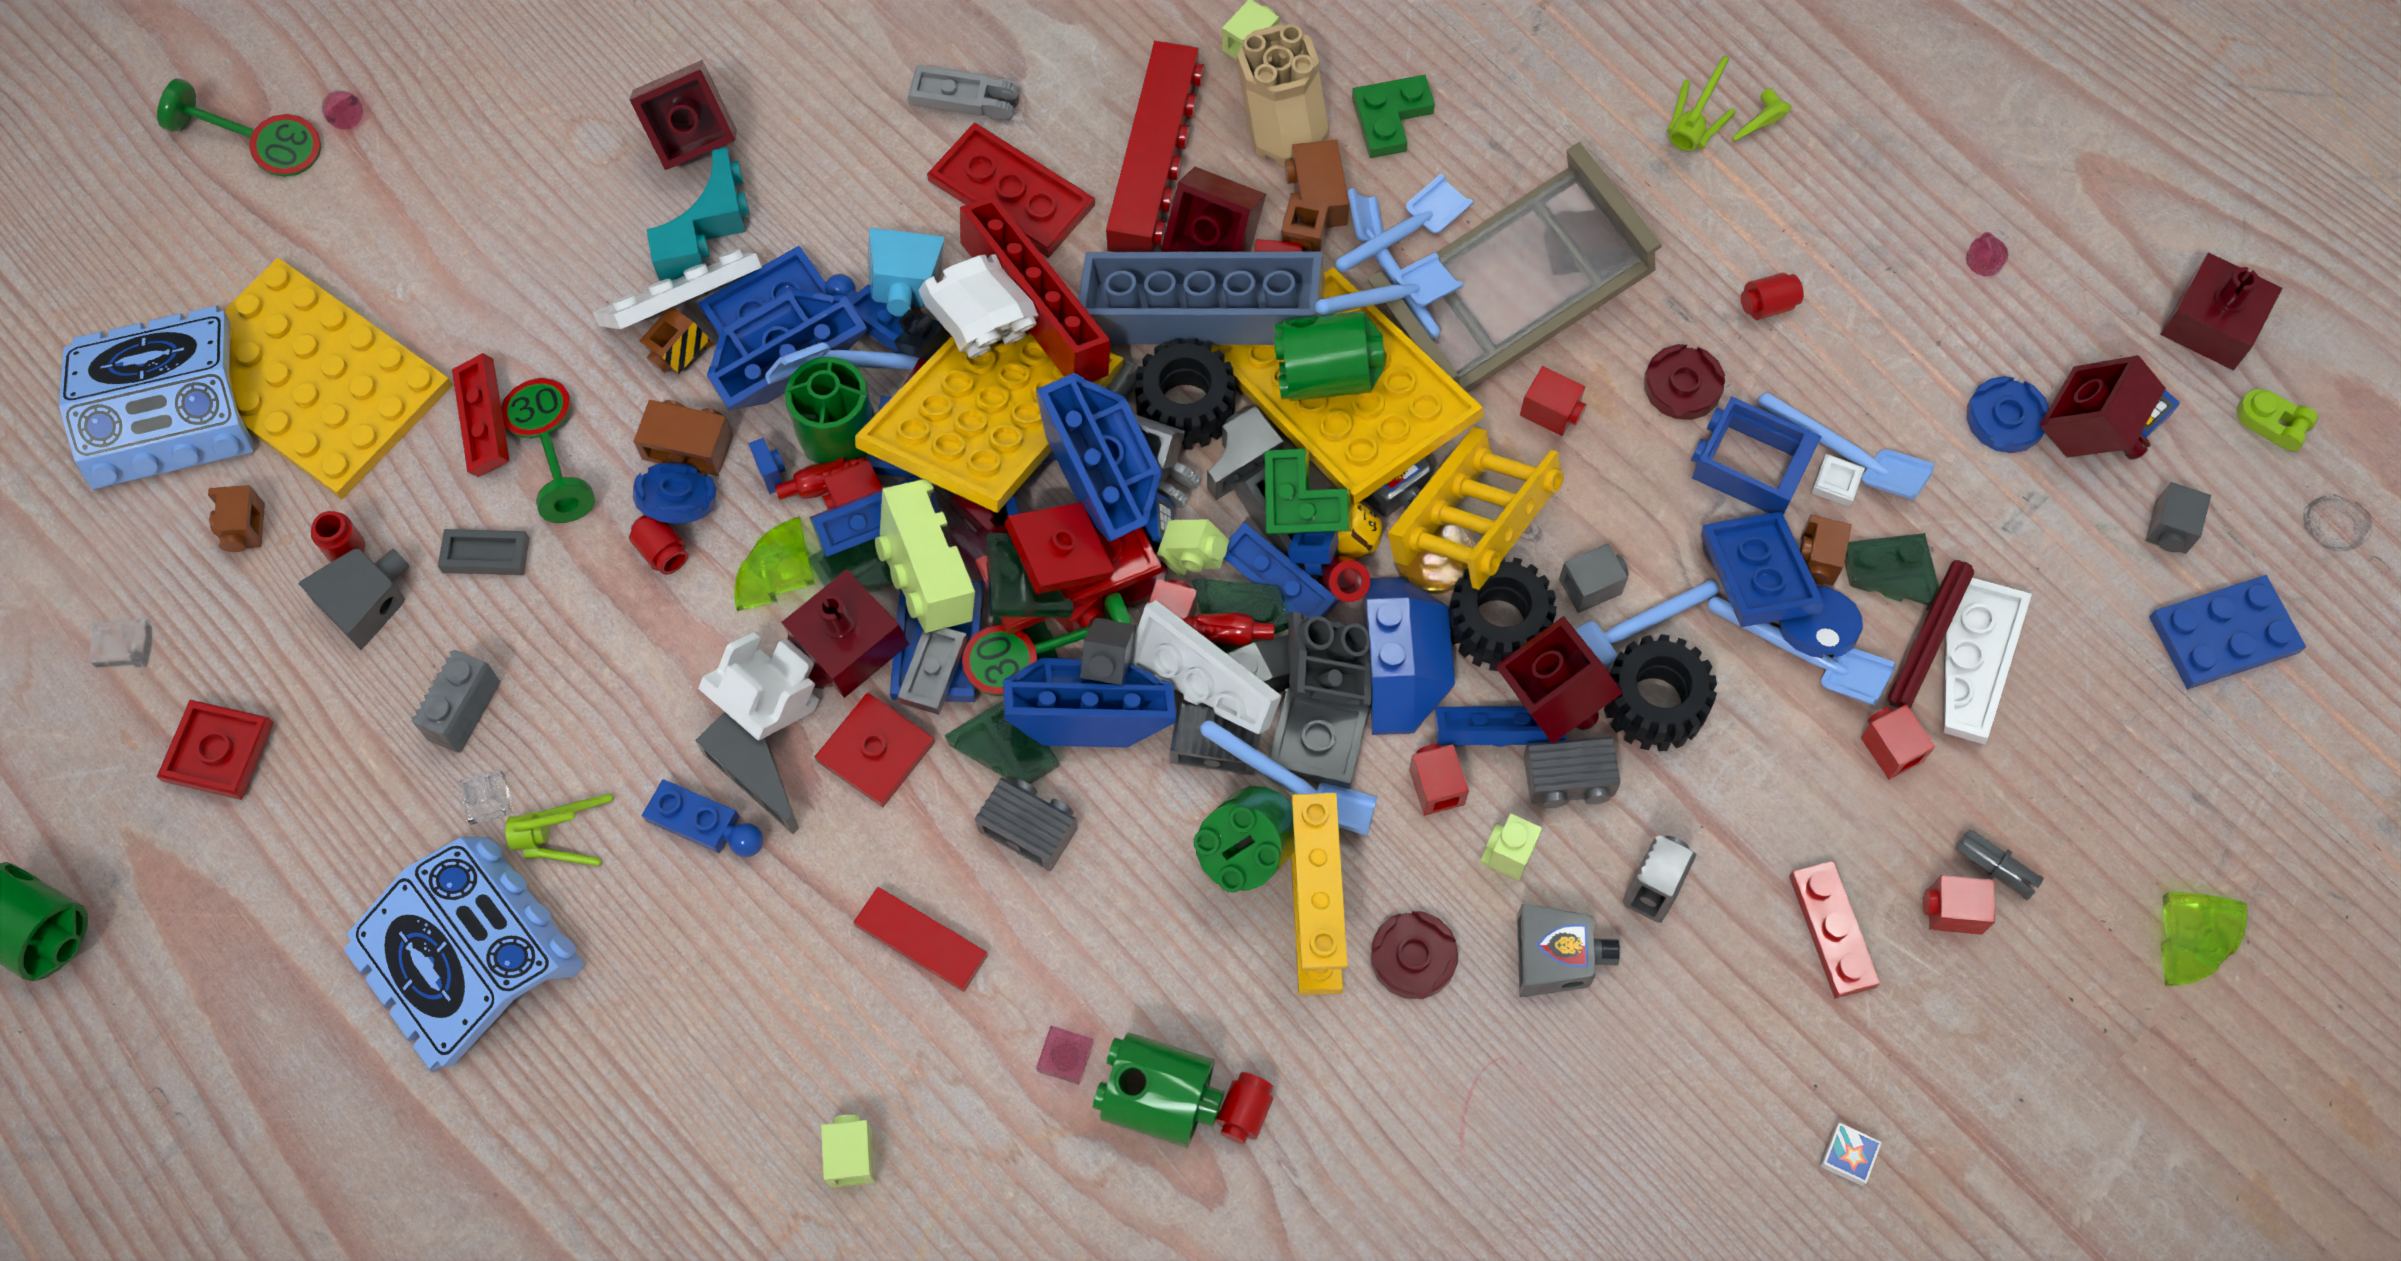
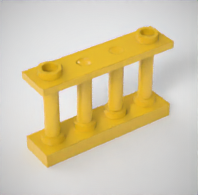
M1472 427L1388 531L1394 562L1409 566L1419 552L1427 550L1468 564L1472 588L1480 590L1487 579L1498 571L1503 558L1552 494H1556L1560 490L1564 474L1560 468L1558 451L1551 449L1541 463L1535 467L1492 454L1487 430ZM1491 470L1526 482L1516 494L1477 482L1476 480L1482 472ZM1469 496L1505 507V509L1495 521L1457 509L1455 506L1461 499ZM1449 523L1483 534L1484 536L1475 548L1433 534L1440 525Z
M1336 793L1293 794L1292 813L1295 851L1290 858L1298 996L1342 994V969L1347 968L1348 964Z

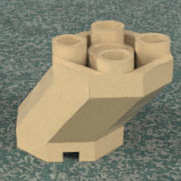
M1280 24L1252 31L1243 40V46L1237 54V68L1247 117V132L1255 154L1263 159H1266L1267 155L1275 159V164L1285 168V161L1291 160L1292 144L1326 141L1329 132L1319 73L1320 60L1311 37L1303 34L1302 29L1294 24Z

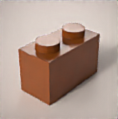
M1338 139L1292 144L1291 160L1285 161L1287 184L1294 183L1295 193H1290V198L1328 206L1327 228L1346 226L1348 223L1349 200ZM1299 216L1300 222L1316 224L1317 219Z
M649 399L635 435L634 444L642 460L659 464L671 462L688 464L697 468V472L719 476L733 433L726 416L714 409L704 408L696 410L687 408L673 400L659 402Z

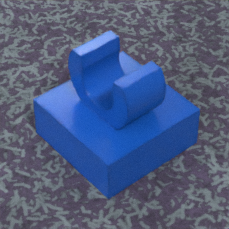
M1338 532L1294 534L1288 548L1290 563H1305V570L1308 575H1324L1323 564H1331L1339 543Z

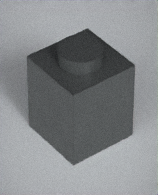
M2170 482L2156 499L2146 541L2159 545L2165 551L2186 554L2201 538L2211 495Z
M1605 544L1564 562L1559 580L1576 611L1580 613L1622 595L1629 573L1624 559L1619 554L1615 555L1609 544Z
M1095 618L1084 639L1080 678L1122 685L1133 659L1136 625Z

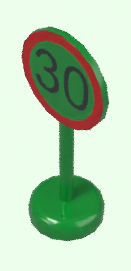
M175 78L169 82L160 98L157 120L162 129L171 132L180 131L188 124L191 117H195L250 138L249 146L252 158L259 168L269 174L282 177L298 175L309 169L319 157L321 150L319 133L309 121L300 116L290 114L275 115L262 121L254 130L195 108V89L188 81L180 78Z
M537 378L525 381L514 387L504 398L501 405L504 426L508 432L517 437L529 439L540 437L553 480L545 484L538 492L536 505L539 515L544 520L552 523L575 521L585 516L593 508L595 503L594 493L586 481L576 477H563L549 434L558 429L567 419L571 410V396L564 385L554 379Z
M1115 592L1107 595L1104 606L1108 620L1131 624L1120 593ZM1003 625L988 626L975 633L966 644L962 656L963 672L969 683L983 694L996 697L1003 696V680L1005 678L1016 675L1023 668L1036 662L1037 654L1085 639L1091 626L1037 644H1033L1029 636L1021 630L1008 635Z

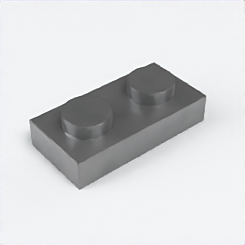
M948 628L925 633L924 630L922 631L897 697L900 704L940 715L967 643L966 633Z

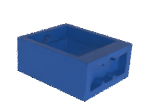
M1731 396L1725 410L1717 407L1709 422L1707 430L1713 432L1709 441L1701 439L1692 456L1691 461L1697 464L1692 479L1767 513L1782 511L1784 515L1821 436ZM1728 427L1793 456L1778 489L1712 460Z

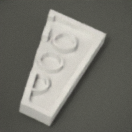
M740 248L731 250L718 257L720 262L708 267L705 263L691 267L683 272L685 276L672 281L671 279H665L654 283L648 287L649 290L637 295L631 294L617 299L611 305L594 311L593 315L599 327L623 329L762 268L757 254L742 253Z
M1972 578L1945 634L1943 733L1986 745L2032 596L2031 593Z
M1157 600L1145 605L1135 634L1132 664L1150 672L1160 681L1164 679L1172 683L1173 689L1183 693V699L1195 705L1204 703L1214 708L1216 715L1258 735L1268 730L1282 696Z

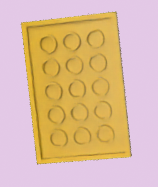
M280 258L274 260L223 310L230 321L229 380L238 413L246 428L251 434L341 500L453 386L449 378Z
M1334 267L1324 272V298L1359 292ZM1374 305L1333 313L1341 314L1364 311L1366 316L1383 335L1386 367L1373 387L1372 393L1297 401L1281 399L1279 362H1285V360L1276 359L1275 345H1212L1213 353L1219 349L1225 355V362L1230 361L1233 367L1236 386L1299 449L1309 450V459L1338 489L1347 488L1351 490V502L1354 505L1483 418V407Z
M1028 330L1025 331L1027 336L1009 345H1005L1003 340L990 345V351L972 359H969L966 352L959 351L954 338L951 336L855 435L856 448L998 513L1052 451L1045 436L1035 391L1064 376ZM1110 352L1109 376L1095 380L1092 383L1106 388L1107 384L1109 385L1123 366V357Z

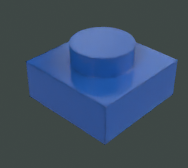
M763 437L748 444L769 494L776 492L775 485L783 483L780 473L785 472L786 468L778 450L769 451Z

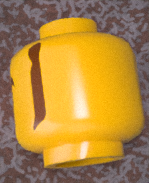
M1351 502V532H1338L1339 543L1336 551L1341 555H1347L1354 559L1372 554L1378 548L1381 541V519L1361 502L1356 505Z

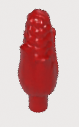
M840 457L834 461L814 464L800 469L794 473V479L775 485L778 498L783 500L799 495L802 499H810L828 493L824 482L825 478L862 463L867 459L860 457L858 459L845 460L844 457Z
M1240 612L1198 614L1194 617L1180 618L1210 642L1230 646H1244L1252 643L1253 639L1274 640L1275 623L1254 622L1250 615Z

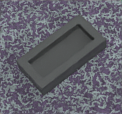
M444 529L438 567L442 573L524 575L530 538L525 531Z

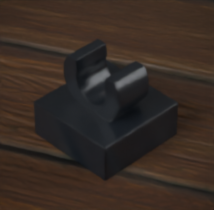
M908 310L899 319V324L904 331L894 340V343L899 353L928 361L951 337V334L938 320L931 319L925 313L915 317L913 311Z

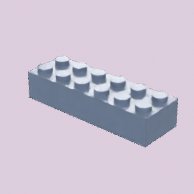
M1086 252L1079 302L1111 340L1110 344L1170 345L1169 341L1178 339L1179 344H1184L1188 338L1195 339V345H1202L1203 342L1211 345H1275V324L1282 323V320L1322 316L1315 310L1316 302L1324 299L1325 291L1322 252Z

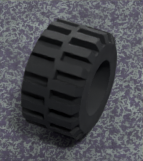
M1187 338V342L1184 344H1179L1178 339L1170 340L1169 347L1165 348L1162 344L1154 348V356L1147 353L1142 359L1143 367L1138 366L1135 381L1136 413L1138 416L1184 430L1185 434L1182 441L1184 450L1193 449V444L1199 443L1202 448L1209 445L1210 437L1217 440L1222 436V426L1235 413L1236 381L1235 376H1233V367L1230 361L1225 362V355L1219 349L1213 353L1212 345L1203 342L1199 346L1195 345V339ZM1180 385H1192L1206 393L1202 399L1189 404L1176 403L1165 396L1170 389Z
M1504 557L1498 571L1487 579L1480 590L1472 588L1468 568L1464 570L1463 578L1459 577L1455 583L1448 609L1451 641L1453 645L1460 643L1458 652L1464 658L1469 654L1473 656L1472 664L1478 667L1481 666L1482 662L1490 664L1489 670L1498 671L1495 667L1498 663L1554 622L1557 606H1554L1556 596L1554 590H1547L1550 583L1545 575L1538 578L1536 576L1538 568L1530 564L1527 568L1521 566L1522 559L1514 557L1512 562H1505ZM1490 601H1504L1515 606L1522 614L1524 621L1511 627L1496 626L1488 622L1481 615L1478 608Z
M1660 634L1658 641H1654L1651 635L1642 637L1639 645L1635 641L1631 642L1626 646L1624 653L1620 652L1609 673L1622 691V694L1605 706L1604 713L1606 718L1614 717L1611 727L1616 733L1621 730L1626 733L1623 740L1632 744L1634 739L1642 742L1640 748L1648 751L1651 745H1657L1658 751H1667L1671 743L1675 748H1679L1685 744L1688 738L1692 740L1698 734L1700 728L1703 727L1717 695L1714 692L1717 685L1716 675H1709L1712 669L1709 660L1701 661L1699 659L1702 652L1696 646L1692 650L1686 648V640L1678 638L1676 643L1670 642V635ZM1645 679L1663 680L1675 688L1680 696L1681 704L1671 708L1652 705L1642 697L1637 683Z

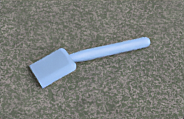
M1440 174L1407 202L1406 210L1413 217L1405 219L1339 257L1335 262V267L1340 272H1347L1414 233L1422 225L1431 233L1438 234L1467 210L1474 201L1470 198L1466 199L1445 180V176Z
M1354 188L1349 189L1347 193L1355 235L1359 241L1365 243L1384 232L1378 199L1375 196L1368 198L1357 194ZM1386 248L1374 255L1391 284L1398 285L1395 281V274L1401 269ZM1408 296L1402 298L1430 338H1437L1440 334V329L1427 308L1416 306Z
M1435 252L1397 271L1395 281L1398 285L1320 299L1315 304V310L1320 315H1328L1397 301L1407 296L1416 306L1425 307L1462 288L1464 284L1461 281L1457 282L1440 263L1439 256Z
M821 342L780 357L766 373V380L768 384H772L788 378L800 365L815 358L835 357L847 360L855 367L912 370L919 358L901 353L830 350L831 348L828 344Z
M1763 393L1758 398V404L1763 409L1779 418L1820 435L1821 439L1819 442L1849 461L1867 468L1862 475V481L1866 486L1915 500L1934 471L1935 463L1889 449L1879 451L1876 457L1873 458L1860 447L1772 394Z
M1713 580L1706 581L1617 624L1605 633L1602 632L1599 625L1594 621H1588L1575 630L1602 662L1604 667L1607 668L1614 663L1617 657V653L1611 645L1612 643L1627 639L1715 596L1719 592V585Z
M1712 597L1709 600L1708 608L1711 612L1740 626L1730 602L1720 597ZM1770 623L1742 627L1806 662L1826 669L1821 679L1822 686L1825 689L1873 706L1877 704L1895 670V662L1855 648L1843 656L1831 658L1823 654L1822 658L1811 657L1793 648L1782 637L1780 628Z
M1205 721L1202 723L1200 731L1204 737L1291 793H1336L1339 828L1365 836L1368 835L1377 801L1376 796L1326 783H1320L1318 789L1315 790L1305 780L1215 722Z

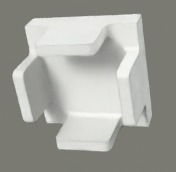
M753 632L727 645L719 667L702 677L698 689L759 741L813 713L819 699L812 694L815 683L809 679L814 662L788 639L778 642L771 659L761 649L756 651L761 637Z

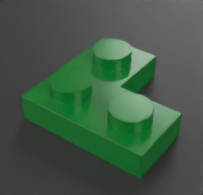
M1426 75L1352 88V100L1369 158L1406 152L1407 139L1401 120L1434 114L1435 104Z
M1309 450L1264 451L1266 534L1351 532V490L1347 488L1310 490Z

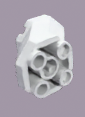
M996 254L990 255L988 259L986 255H979L952 265L943 270L945 276L942 278V281L937 283L933 276L924 281L918 290L924 305L951 334L959 351L966 352L969 359L987 353L991 350V344L1003 340L1005 345L1017 342L1027 336L1025 331L1037 325L1035 320L1039 314L1033 301L1002 269Z

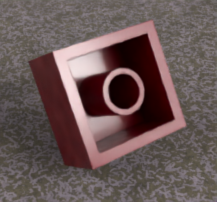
M703 60L632 90L629 100L665 170L736 140L737 129Z
M1194 167L1178 181L1161 252H1251L1266 194L1201 168Z
M2208 252L2189 279L2160 335L2234 371L2253 347L2283 288L2259 277L2254 270L2249 272L2247 267H2238Z
M2139 355L2074 366L2039 426L2067 458L2123 450L2128 459H2138L2148 451L2146 447L2151 445L2150 441L2141 432L2166 387Z
M848 569L843 571L781 622L796 646L814 662L815 667L843 698L909 645L899 624Z
M1564 616L1495 666L1552 744L1574 728L1586 730L1593 727L1599 719L1598 711L1622 694V691L1602 662Z

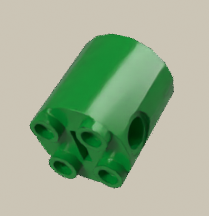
M1364 311L1282 320V323L1275 324L1274 342L1276 359L1285 360V362H1279L1281 399L1297 401L1372 393L1373 387L1386 367L1383 335L1366 316Z
M835 357L815 358L800 365L788 380L785 388V400L797 439L807 459L817 463L834 461L840 457H844L845 460L858 459L860 457L866 459L868 453L856 448L855 435L875 414L866 381L859 369L847 360Z
M1249 786L1234 792L1202 821L1199 831L1195 834L1194 847L1202 870L1227 892L1248 891L1264 885L1295 851L1292 804L1281 793L1268 787Z
M9 862L0 863V965L25 980L34 982L45 979L68 963L78 952L88 927V913L83 905L19 866Z
M1129 1032L1123 1040L1116 1037L1113 1039L1106 1064L1113 1066L1108 1083H1099L1092 1108L1101 1111L1100 1118L1102 1121L1186 1148L1189 1147L1198 1122L1214 1126L1224 1095V1091L1209 1087L1215 1059ZM1142 1071L1146 1078V1086L1140 1094L1133 1096L1127 1089V1080L1133 1072Z

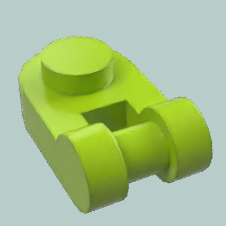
M2266 389L2249 391L2238 403L2236 409L2237 417L2243 425L2288 451H2298L2301 449L2306 441V431L2312 430L2319 419L2317 412L2312 408L2296 406ZM2279 419L2288 423L2290 426L2285 427L2284 425L2278 423Z

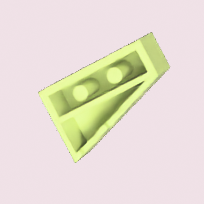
M922 479L882 488L880 536L875 538V547L879 559L886 561L890 568L891 579L895 588L903 591L910 616L917 618L924 632L928 633L971 622L975 590L957 546L948 547L941 527L947 526V520L943 512H934L930 502L931 492L934 490L931 482Z

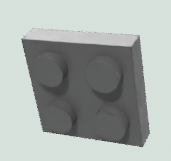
M1286 688L1269 758L1302 779L1350 789L1369 706L1346 705L1306 698L1292 694L1291 688Z

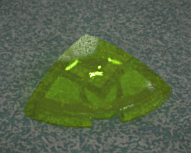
M800 517L785 521L766 532L756 541L755 547L751 550L746 560L742 561L734 588V600L737 611L777 602L776 594L815 585Z
M2167 892L2162 896L2167 939L2161 943L2165 986H2181L2198 982L2217 972L2219 965L2229 955H2233L2238 950L2247 925V903L2212 895Z

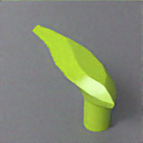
M1772 88L1764 90L1760 98L1766 107L1754 119L1743 126L1732 137V141L1734 142L1753 131L1775 123L1790 111L1792 105L1782 101Z

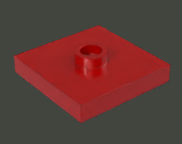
M1082 502L1010 515L1004 523L1036 594L1108 580L1115 572Z
M867 692L814 757L819 764L883 808L934 745L935 740L934 737Z
M189 700L156 777L162 782L242 800L274 722L269 717Z

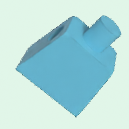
M870 228L867 262L871 298L875 302L887 303L888 312L894 316H903L908 310H911V306L925 307L918 290L924 281L933 276L937 281L942 264L944 236Z

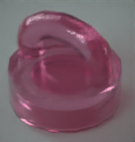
M336 90L327 94L321 106L322 115L325 120L333 127L339 129H350L356 126L363 114L362 104L359 99L352 93L344 90Z
M1984 232L1981 237L1971 243L1966 254V263L1976 274L1993 276L1998 274L2006 264L2009 256L2008 249L1992 233Z

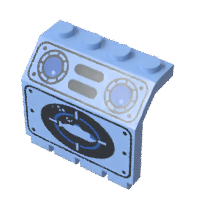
M218 305L189 311L188 319H185L181 313L150 320L148 328H145L141 322L110 329L108 337H105L102 331L72 338V345L64 347L59 408L74 462L92 490L254 452V441L238 413L229 380L230 321L225 311H221Z
M460 837L406 867L347 933L351 941L344 948V952L361 975L368 974L365 981L384 1008L393 1006L389 1011V1015L407 1040L413 1041L420 1037L414 1043L413 1048L431 1072L440 1067L454 1066L514 999L546 980L575 977L585 966L576 954L575 945L570 939L561 934L552 922L550 912L536 901L527 889L525 879L511 868L502 856L503 851L501 847L489 837Z

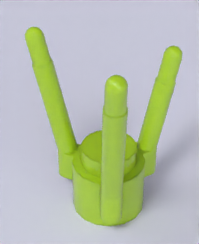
M1727 56L1721 58L1694 109L1687 111L1685 114H1683V110L1688 96L1690 81L1688 79L1683 81L1672 121L1666 129L1671 143L1677 148L1684 151H1693L1696 147L1704 149L1709 139L1735 115V110L1729 109L1706 130V118L1701 114L1729 61Z
M606 794L544 811L510 816L506 821L505 828L507 844L512 851L523 850L525 859L540 857L583 865L600 866L602 863L600 858L541 848L540 845L547 843L549 840V825L572 821L576 817L573 812L613 801L614 797L612 794Z

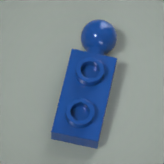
M835 274L831 276L825 283L826 294L846 296L866 325V333L893 352L899 353L894 340L904 331L899 324V319L902 316L890 314L887 310V303L875 302L871 298L869 284L859 292H856L853 280L847 275Z
M662 779L641 815L646 822L717 853H720L726 841L729 842L730 849L740 857L754 856L763 845V834L757 826L751 823H741L735 826L740 818L736 810L665 779Z

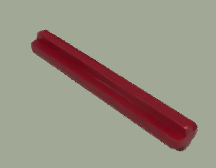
M1960 560L1951 562L1887 696L1891 706L1900 708L1907 704L1911 708L1972 580L1974 569L1971 564Z

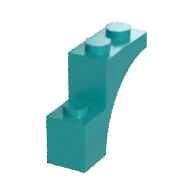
M727 147L712 150L711 175L698 200L677 218L660 226L646 229L651 260L659 281L665 279L675 280L685 276L683 273L685 270L704 264V258L710 257L708 239L746 232L743 217L750 215L745 192L738 193L737 185L744 184L739 161H731Z

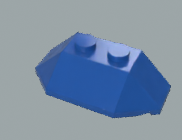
M791 289L722 328L707 378L729 411L767 404L785 393V388L790 378L788 377L772 384L767 383L766 373L780 357L821 342L828 344L831 348L830 350H849L867 332V327L846 296H832L818 292Z
M1075 373L1037 389L1035 392L1046 439L1077 502L1083 503L1094 526L1111 542L1147 525L1162 471L1126 398L1098 384L1087 381L1084 377Z
M1403 577L1370 578V587L1362 598L1364 625H1366L1369 633L1370 643L1369 655L1372 680L1370 714L1372 735L1412 734L1417 731L1422 722L1434 711L1435 707L1440 704L1455 685L1448 606Z
M1041 658L1023 668L1016 675H1011L1003 680L1004 719L1042 746L1127 748L1176 722L1173 684L1164 679L1160 681L1150 672L1132 663L1122 685L1080 678L1082 659Z

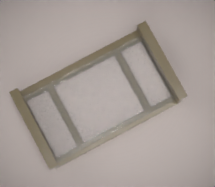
M1580 142L1566 150L1567 169L1437 252L1440 263L1457 282L1461 281L1464 284L1462 288L1425 306L1440 329V334L1437 338H1430L1402 298L1397 301L1384 303L1408 337L1466 392L1472 390L1656 271L1655 251L1661 248V243ZM1381 270L1367 278L1373 289L1392 285Z

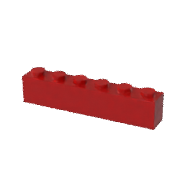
M1154 40L1106 227L1107 251L1154 252L1156 244H1163L1166 232V222L1162 221L1164 212H1171L1174 189H1170L1172 180L1178 181L1182 165V158L1178 157L1180 148L1186 149L1190 128L1186 126L1187 117H1194L1197 105V95H1194L1193 92L1195 86H1202L1205 65L1199 63L1198 47Z
M992 196L961 206V245L972 258L986 255L988 259L990 255L996 254L1002 269L1033 301L1039 316L1035 320L1037 325L1028 331L1062 375L1066 377L1075 373L1090 382L1109 376L1111 340L999 200Z

